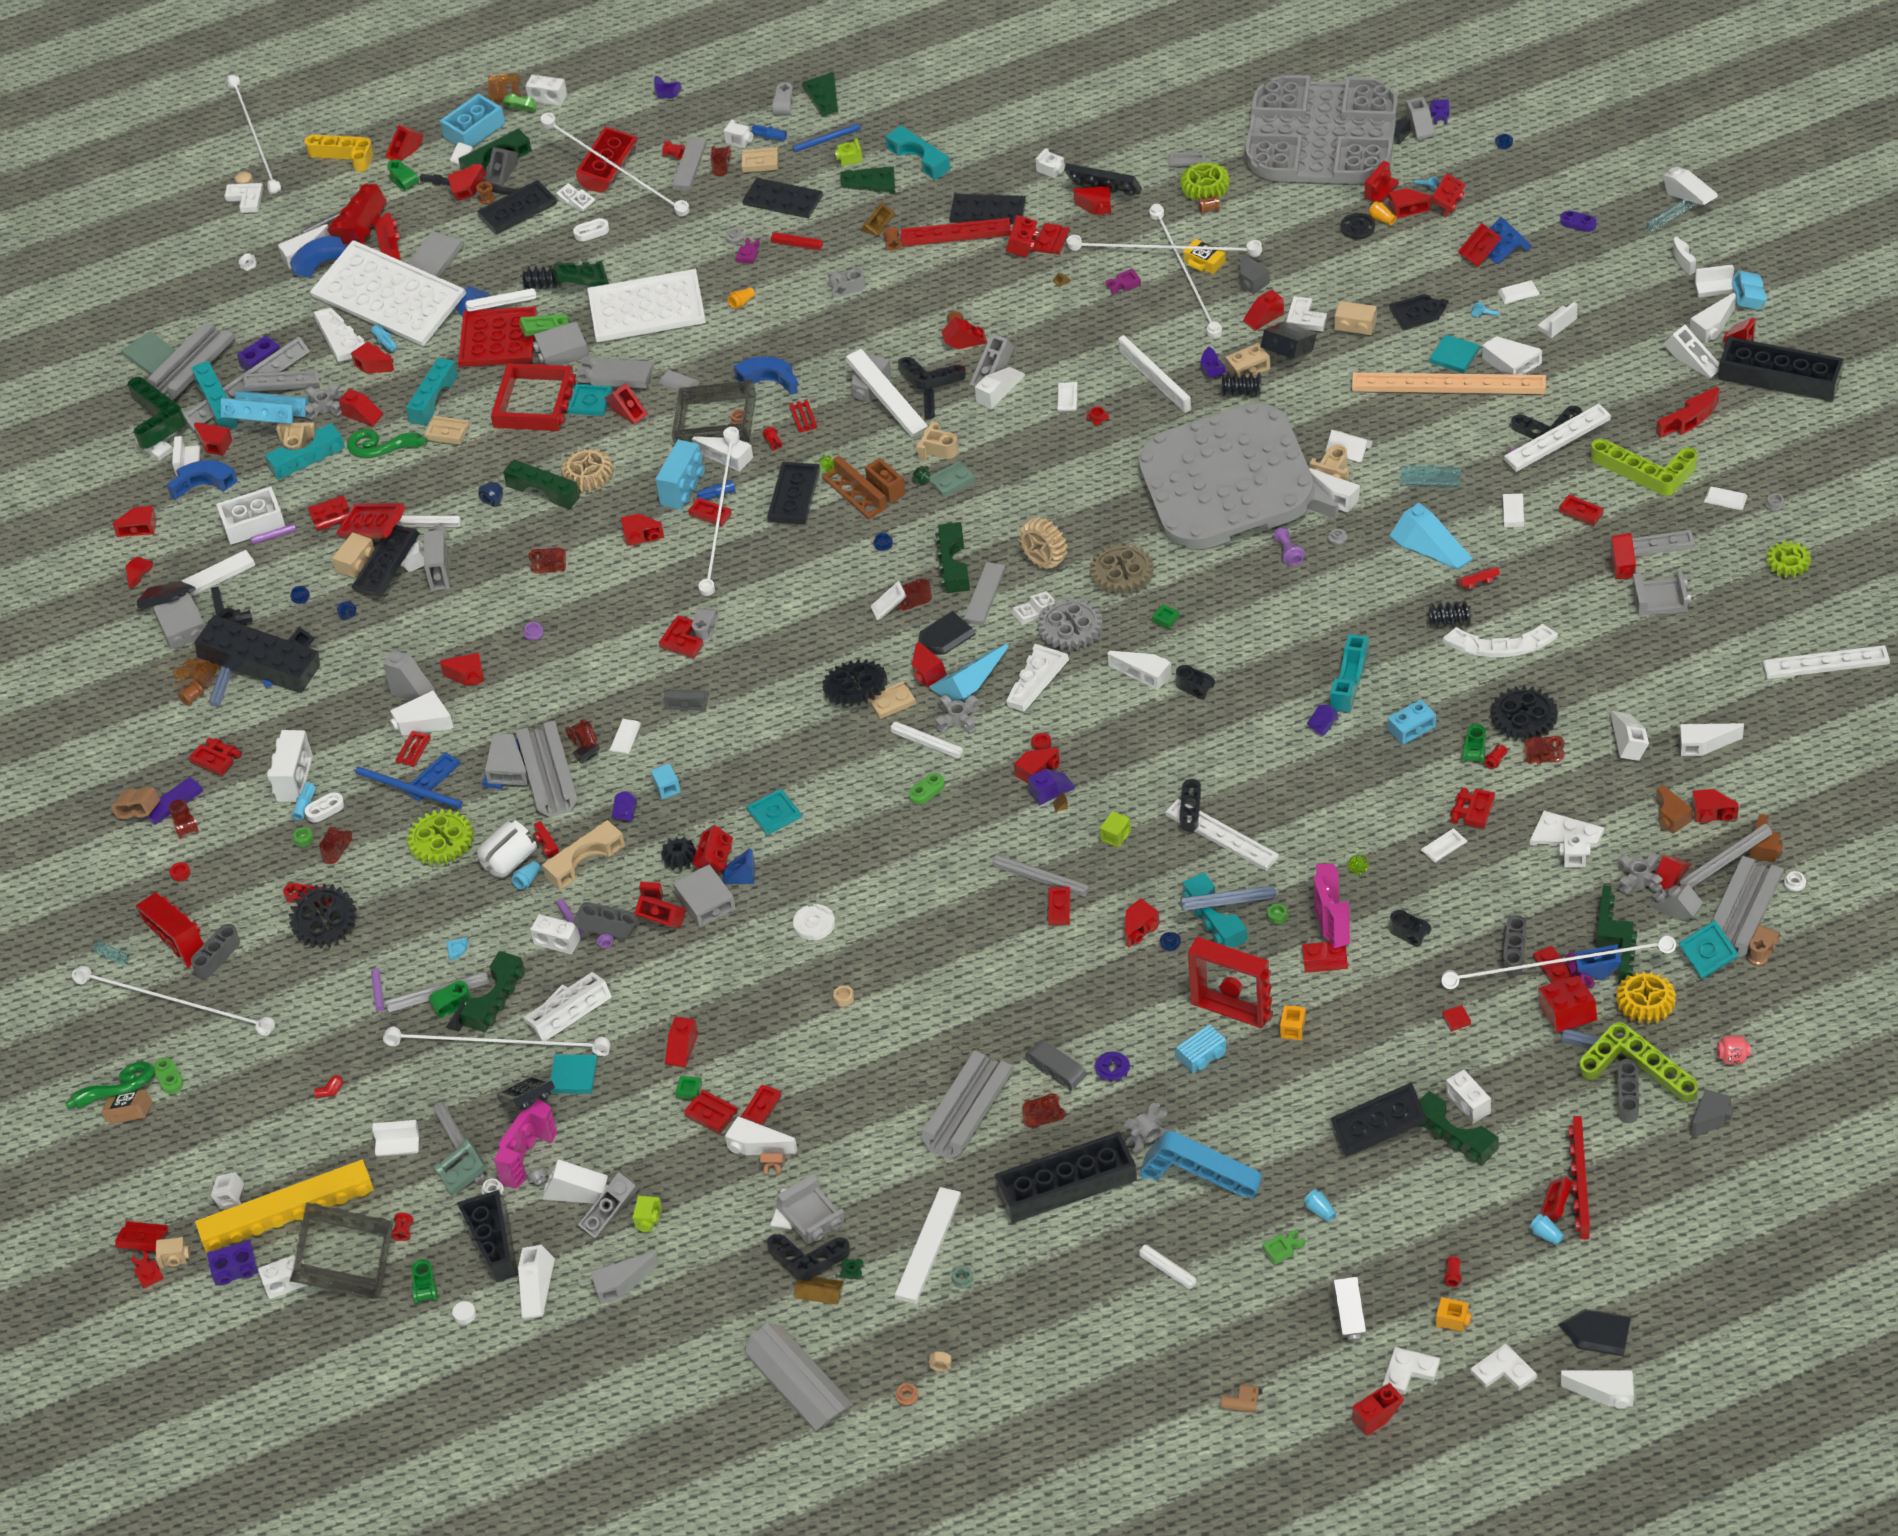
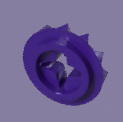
M1119 1052L1104 1053L1095 1062L1096 1074L1101 1077L1102 1081L1105 1079L1110 1082L1116 1079L1120 1081L1123 1076L1127 1077L1130 1070L1129 1060L1124 1054ZM1112 1062H1114V1065L1116 1067L1114 1068V1071H1110Z

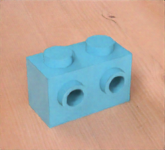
M1422 700L1412 703L1403 710L1393 713L1388 717V731L1402 745L1436 727V714Z

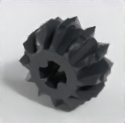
M676 836L675 840L668 839L667 844H663L661 857L666 868L671 867L674 871L679 867L682 871L684 866L690 868L696 848L692 841L687 840L685 836L681 839H678Z

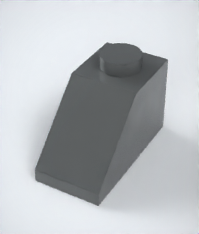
M493 147L486 181L502 186L515 169L518 153Z
M1244 253L1240 257L1241 287L1245 291L1255 294L1270 283L1269 270Z
M1705 1089L1692 1122L1691 1136L1696 1137L1724 1126L1726 1119H1731L1734 1106H1731V1096Z

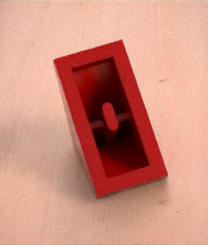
M1664 855L1655 873L1662 878V881L1659 883L1663 886L1662 889L1665 890L1676 886L1691 867V863L1673 855Z

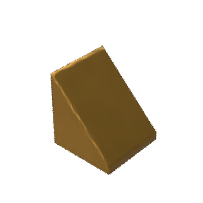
M1058 272L1052 282L1061 287L1072 280L1065 274Z
M1063 791L1052 802L1055 812L1068 809L1067 798Z

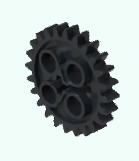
M858 659L856 663L850 660L847 665L842 663V667L835 666V671L829 670V675H825V680L822 681V688L826 699L829 698V702H835V705L841 703L842 707L846 704L852 707L854 703L860 706L863 701L868 703V699L875 700V695L881 696V691H885V686L888 685L884 667H881L880 664L875 665V661L868 663V659L863 663Z
M1523 685L1522 690H1519L1515 686L1514 691L1507 689V694L1500 692V698L1495 697V703L1491 704L1490 709L1491 723L1494 724L1495 730L1500 729V735L1506 733L1507 739L1511 736H1514V741H1517L1520 737L1523 742L1526 741V738L1534 741V736L1542 739V733L1548 735L1549 730H1553L1554 724H1557V704L1554 703V698H1548L1549 693L1542 695V689L1534 691V686H1532L1529 690H1526V686Z
M325 883L322 889H319L317 884L314 891L307 888L308 894L300 893L302 899H294L297 906L290 907L292 912H294L289 914L292 920L289 922L291 928H293L292 932L294 935H297L296 937L299 941L303 940L305 946L310 943L312 948L317 944L320 949L323 948L324 944H327L330 948L332 942L339 945V938L346 940L344 934L352 933L349 926H356L353 919H357V915L354 913L357 911V908L353 905V899L349 898L350 896L347 891L343 893L341 887L336 890L334 884L329 889ZM332 901L329 905H324L325 902ZM315 902H318L332 930L329 931L314 905ZM308 911H313L311 915H305ZM336 917H341L339 921L333 922ZM322 927L320 931L314 932L316 928Z

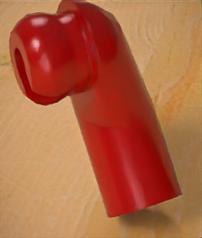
M334 1075L329 1079L325 1087L314 1088L315 1098L335 1096L343 1085L342 1077Z

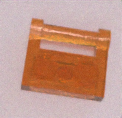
M518 73L488 76L489 100L494 103H501L504 96L509 94L521 97L519 93L520 75ZM511 82L512 92L507 93V83Z
M188 658L183 666L177 667L173 671V676L177 680L188 677L194 678L197 682H205L219 671L220 665L206 660Z

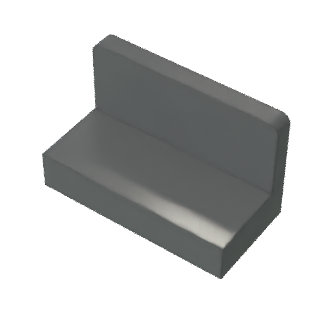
M670 690L664 693L665 706L668 710L706 711L709 697L708 691Z

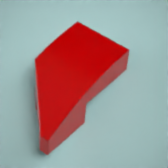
M137 556L125 566L126 580L128 581L129 588H133L141 582V575L152 569V561Z

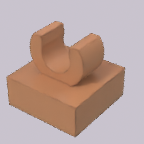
M760 1153V1162L765 1164L764 1173L769 1174V1168L775 1166L776 1174L780 1175L782 1168L779 1164H785L786 1155Z

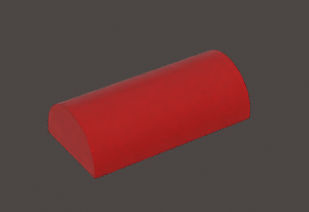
M605 126L591 149L621 168L636 145L638 137ZM589 150L576 171V178L585 189L602 193L608 189L619 169Z

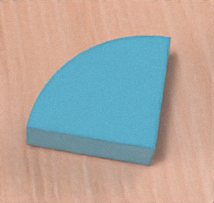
M467 937L447 941L450 961L459 958L465 953L468 947Z

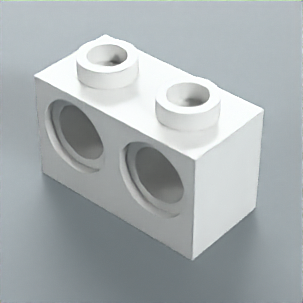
M531 75L526 84L528 97H532L538 103L561 106L567 96L564 79Z
M541 914L538 915L530 929L534 945L571 955L580 941L579 930L574 923Z
M1465 1070L1446 1080V1095L1472 1124L1491 1113V1098Z
M301 1253L258 1268L269 1299L312 1284Z

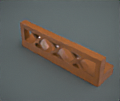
M837 456L833 459L834 469L822 476L825 482L868 520L887 509L886 497L842 457ZM838 474L841 480H831L830 478ZM842 485H851L852 491H844ZM854 495L863 496L864 500L855 501L853 498ZM865 506H874L876 509L868 512L865 510Z

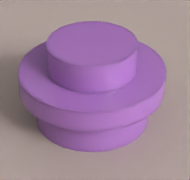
M530 622L525 626L523 633L526 639L537 640L542 637L543 628L537 622Z

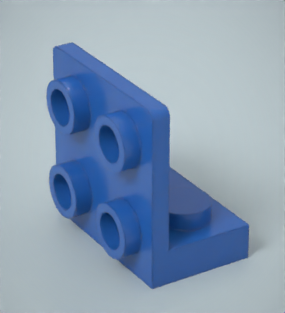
M1500 217L1490 227L1492 231L1502 238L1488 255L1496 264H1500L1515 247L1520 249L1522 246L1526 251L1532 247L1503 217Z

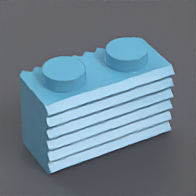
M1209 1024L1175 1047L1176 1058L1194 1074L1198 1070H1204L1209 1062L1215 1058L1219 1059L1225 1054L1226 1039Z

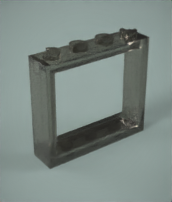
M752 380L679 388L671 434L674 445L677 440L692 442L693 437L724 438V430L728 427L737 428L740 436L739 440L749 442L757 395ZM745 399L742 423L685 429L689 404Z
M306 1203L302 1214L290 1281L365 1298L378 1299L384 1279L393 1221L366 1216L362 1213L343 1211L340 1208H329L317 1203ZM310 1220L382 1235L383 1240L376 1279L302 1264Z

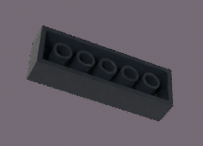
M1729 337L1720 360L1718 379L1833 401L1842 377L1844 358Z
M213 615L195 640L197 658L261 680L270 681L272 684L301 694L320 667L319 651Z
M1120 1131L994 1174L996 1190L1011 1223L1137 1181L1136 1164Z

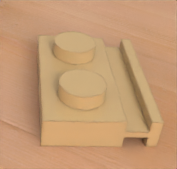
M778 147L742 150V172L778 170Z
M433 416V420L424 434L427 440L461 445L467 433V428L470 426L469 421Z
M903 681L885 688V691H881V696L875 695V700L868 699L879 719L916 704L915 698Z

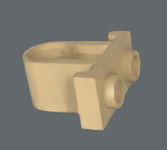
M932 421L929 427L924 430L921 441H918L916 445L919 460L926 461L927 454L947 459L955 457L958 454L956 435L941 431L939 423Z
M314 422L277 424L276 429L279 440L283 441L285 449L298 450L307 446L308 438H313L314 440L316 427Z
M1342 445L1331 446L1320 463L1316 462L1314 458L1309 463V467L1314 470L1349 481V468H1346L1347 449Z

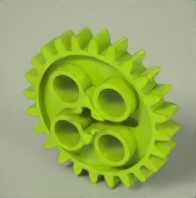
M443 809L440 810V813H436L433 810L432 815L425 813L426 818L418 817L419 823L413 822V828L408 829L407 844L411 855H415L416 860L421 858L423 864L428 860L430 866L434 862H437V865L440 866L442 861L448 865L450 859L456 862V856L463 857L462 851L469 852L468 846L473 845L474 831L470 820H466L465 815L460 816L459 811L453 814L451 809L447 813H444Z

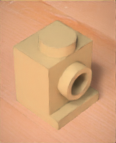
M183 1237L156 1240V1261L160 1270H165V1266L176 1267L180 1264H186L187 1259L191 1258L190 1246H186Z

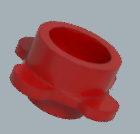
M1093 407L1090 413L1086 415V418L1091 420L1094 425H1100L1102 421L1109 419V414L1105 413L1102 407Z

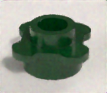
M920 466L916 468L911 481L924 484L931 474L928 471L929 467Z
M845 1258L841 1261L843 1268L840 1271V1275L842 1278L856 1279L862 1276L861 1267L864 1264L862 1259L849 1260Z

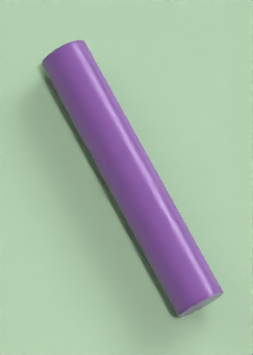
M294 524L250 538L252 544H256L295 532L296 529Z
M564 899L557 900L556 904L567 922L574 923V915ZM578 928L579 935H584L583 930Z
M373 969L371 975L376 1011L379 1012L384 1011L379 969Z

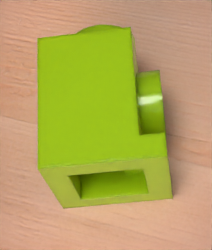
M855 138L854 142L837 145L838 150H835V157L837 161L840 160L841 166L863 162L858 138Z
M638 1196L633 1214L636 1230L642 1232L653 1231L654 1224L659 1222L660 1213H662L660 1197Z

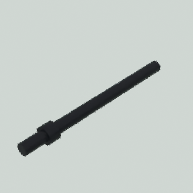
M420 174V181L432 182L433 185L439 186L441 184L450 185L449 179L442 175ZM492 185V192L509 195L519 190Z

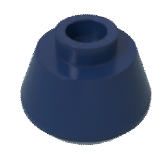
M488 482L479 487L478 495L484 503L492 507L498 506L503 496V489L497 482Z

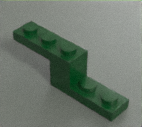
M1603 885L1596 948L1618 944V949L1630 948L1632 944L1637 942V931H1633L1634 922L1613 920V912L1609 910L1614 908L1615 895H1611L1612 886ZM1635 950L1621 952L1622 964L1619 970V984L1621 980H1625L1627 975H1633L1634 965H1630V961L1635 960Z

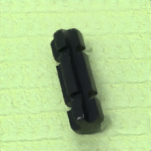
M932 388L924 390V414L926 419H934L935 417L934 390Z

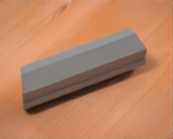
M204 322L147 378V382L171 400L175 399L194 380L191 367L208 360L211 363L236 336L226 330L220 332L213 325Z
M555 720L543 723V730L538 731V729H534V732L531 733L528 731V728L516 730L537 810L548 817L571 812L577 802L576 792Z
M1742 856L1712 920H1716L1738 953V958L1747 954L1750 941L1758 925H1760L1784 873V868L1771 865L1769 869L1763 865L1757 866L1755 859Z
M973 1051L923 1130L922 1140L930 1152L948 1159L961 1154L1015 1067L1003 1061H1000V1063L995 1060L992 1061L990 1058H986L985 1054Z
M766 1323L761 1329L750 1334L745 1349L748 1359L814 1432L827 1425L830 1419L836 1417L839 1413L843 1414L853 1406L851 1401L782 1326Z

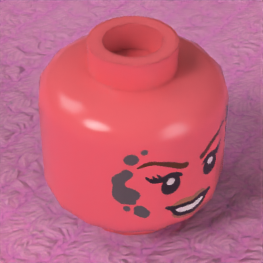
M1741 1035L1723 1036L1721 1041L1717 1042V1057L1724 1064H1743L1747 1056L1751 1054L1750 1043H1746L1745 1038Z

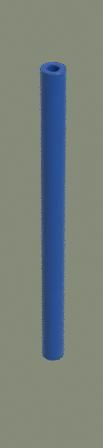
M359 766L355 769V774L460 809L463 805V802L434 791Z

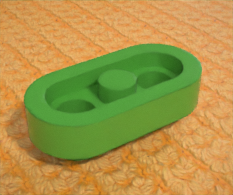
M515 94L504 96L502 102L508 108L534 112L537 106L532 97L525 96L522 98Z
M932 773L923 778L909 790L910 801L917 805L929 801L944 789V777L940 774Z
M170 1058L157 1060L154 1064V1070L162 1090L167 1094H174L180 1091L183 1087V1081L173 1060Z

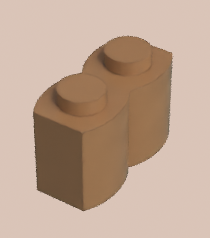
M142 787L139 790L126 789L117 797L111 808L116 818L129 819L132 816L146 817L158 804L160 798L153 787Z

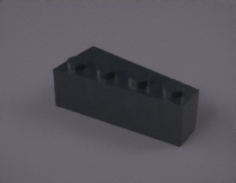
M496 1190L456 1202L496 1280L501 1281L517 1276L518 1269L507 1205L500 1191Z

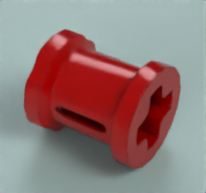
M665 141L662 155L666 157L669 155L675 157L676 160H681L685 146Z
M405 1212L394 1215L395 1226L391 1231V1238L396 1241H408L410 1239V1225L414 1221L412 1215Z

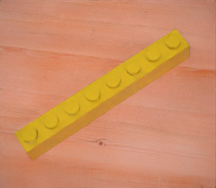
M362 1159L196 1220L195 1223L207 1253L221 1249V1247L231 1243H239L247 1237L260 1235L274 1227H282L285 1223L293 1220H301L309 1214L323 1212L328 1207L344 1204L355 1197L366 1196L369 1192L374 1191Z

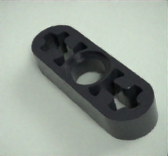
M1188 779L1182 784L1180 827L1187 832L1194 831L1199 826L1201 784L1196 779ZM1190 788H1194L1193 795L1189 794ZM1190 802L1196 804L1193 808H1188L1185 805ZM1188 816H1191L1192 820L1188 823Z

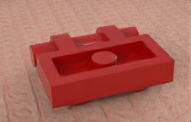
M344 495L308 507L309 514L317 531L330 529V526L339 523L342 524L350 512Z
M209 737L206 740V745L208 746L200 744L189 756L190 763L223 776L234 763L232 757L240 758L242 751L231 744H224L220 739Z
M1461 788L1455 798L1456 804L1450 812V822L1457 824L1459 819L1464 818V825L1485 829L1495 800V792L1475 788L1473 794H1468L1469 790L1467 788ZM1469 804L1468 808H1464L1463 806Z

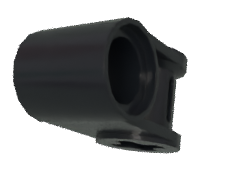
M1181 665L1176 669V687L1201 700L1206 697L1207 691L1215 685V680L1211 675L1194 669L1189 665Z
M1395 910L1390 915V933L1415 947H1420L1425 935L1430 934L1432 931L1427 921L1419 919L1404 910Z

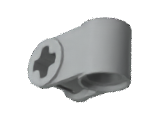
M782 82L777 86L775 98L773 99V114L791 115L790 111L793 108L794 98L790 83Z
M859 268L834 273L829 277V283L833 287L832 294L835 297L860 292L866 287L863 271Z
M696 609L692 629L695 631L694 637L703 639V644L708 643L712 638L714 628L716 627L715 622H718L717 610Z

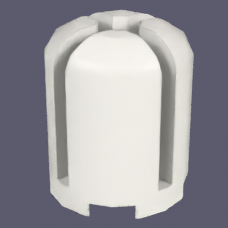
M508 819L479 846L477 855L481 865L487 871L490 870V874L504 878L512 873L537 849V844L535 841L533 843L526 835L528 830L516 820L511 823Z

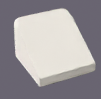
M459 142L450 162L459 165L458 158L472 152L473 148Z

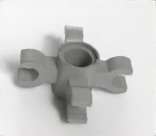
M334 383L330 386L329 390L320 389L316 391L310 386L305 389L304 392L309 395L307 396L308 401L314 402L304 408V411L309 413L306 415V418L314 420L319 412H331L336 417L342 414L341 410L338 409L340 404L333 400L339 399L343 395L342 392L338 391L341 386Z
M947 695L939 698V701L943 703L940 705V708L948 713L935 720L939 724L936 728L941 733L947 731L951 725L955 727L963 726L969 734L976 730V727L973 726L976 723L975 720L967 716L969 713L976 712L980 708L976 704L979 700L974 695L970 696L965 703L962 701L952 702Z
M1656 853L1650 854L1647 860L1637 859L1632 861L1625 854L1619 857L1618 861L1622 864L1618 868L1622 872L1629 873L1628 876L1622 877L1619 881L1623 885L1620 891L1628 894L1634 886L1642 888L1647 885L1654 892L1662 889L1663 886L1659 884L1662 878L1657 874L1653 875L1651 873L1657 870L1660 864L1657 861L1661 857Z
M1152 1103L1150 1105L1148 1115L1143 1113L1135 1119L1129 1118L1124 1124V1127L1132 1129L1131 1134L1134 1135L1126 1140L1127 1146H1132L1135 1143L1133 1153H1141L1144 1148V1142L1151 1143L1158 1137H1161L1164 1132L1169 1131L1160 1127L1162 1123L1159 1120L1166 1117L1167 1111L1160 1110L1157 1113V1109L1160 1107L1159 1103Z

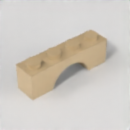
M608 820L542 864L545 877L557 889H563L576 880L575 868L583 858L597 854L610 857L625 846L623 834Z

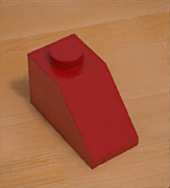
M398 125L385 157L390 160H404L418 150L424 135L411 127Z
M1110 186L1073 189L1075 205L1093 215L1111 214Z
M1408 188L1389 192V206L1397 219L1431 210V196Z
M1273 289L1256 298L1244 317L1243 322L1254 331L1284 315V299Z
M1752 317L1733 325L1730 331H1727L1723 337V342H1725L1724 349L1729 337L1754 341L1756 318Z
M627 383L616 388L605 397L612 410L632 424H636L648 414Z
M348 389L338 400L342 416L373 427L383 416L381 410L365 394Z
M153 506L133 507L113 522L116 536L127 537L155 534L157 517Z
M1631 533L1611 536L1610 564L1616 580L1629 579L1633 577V574H1636V560Z
M920 642L916 643L912 661L913 676L919 684L923 683L929 688L930 685L939 681L947 673L942 660Z
M479 652L440 660L443 676L464 686L485 682Z
M674 1017L668 1033L665 1065L686 1068L698 1037L695 1019Z

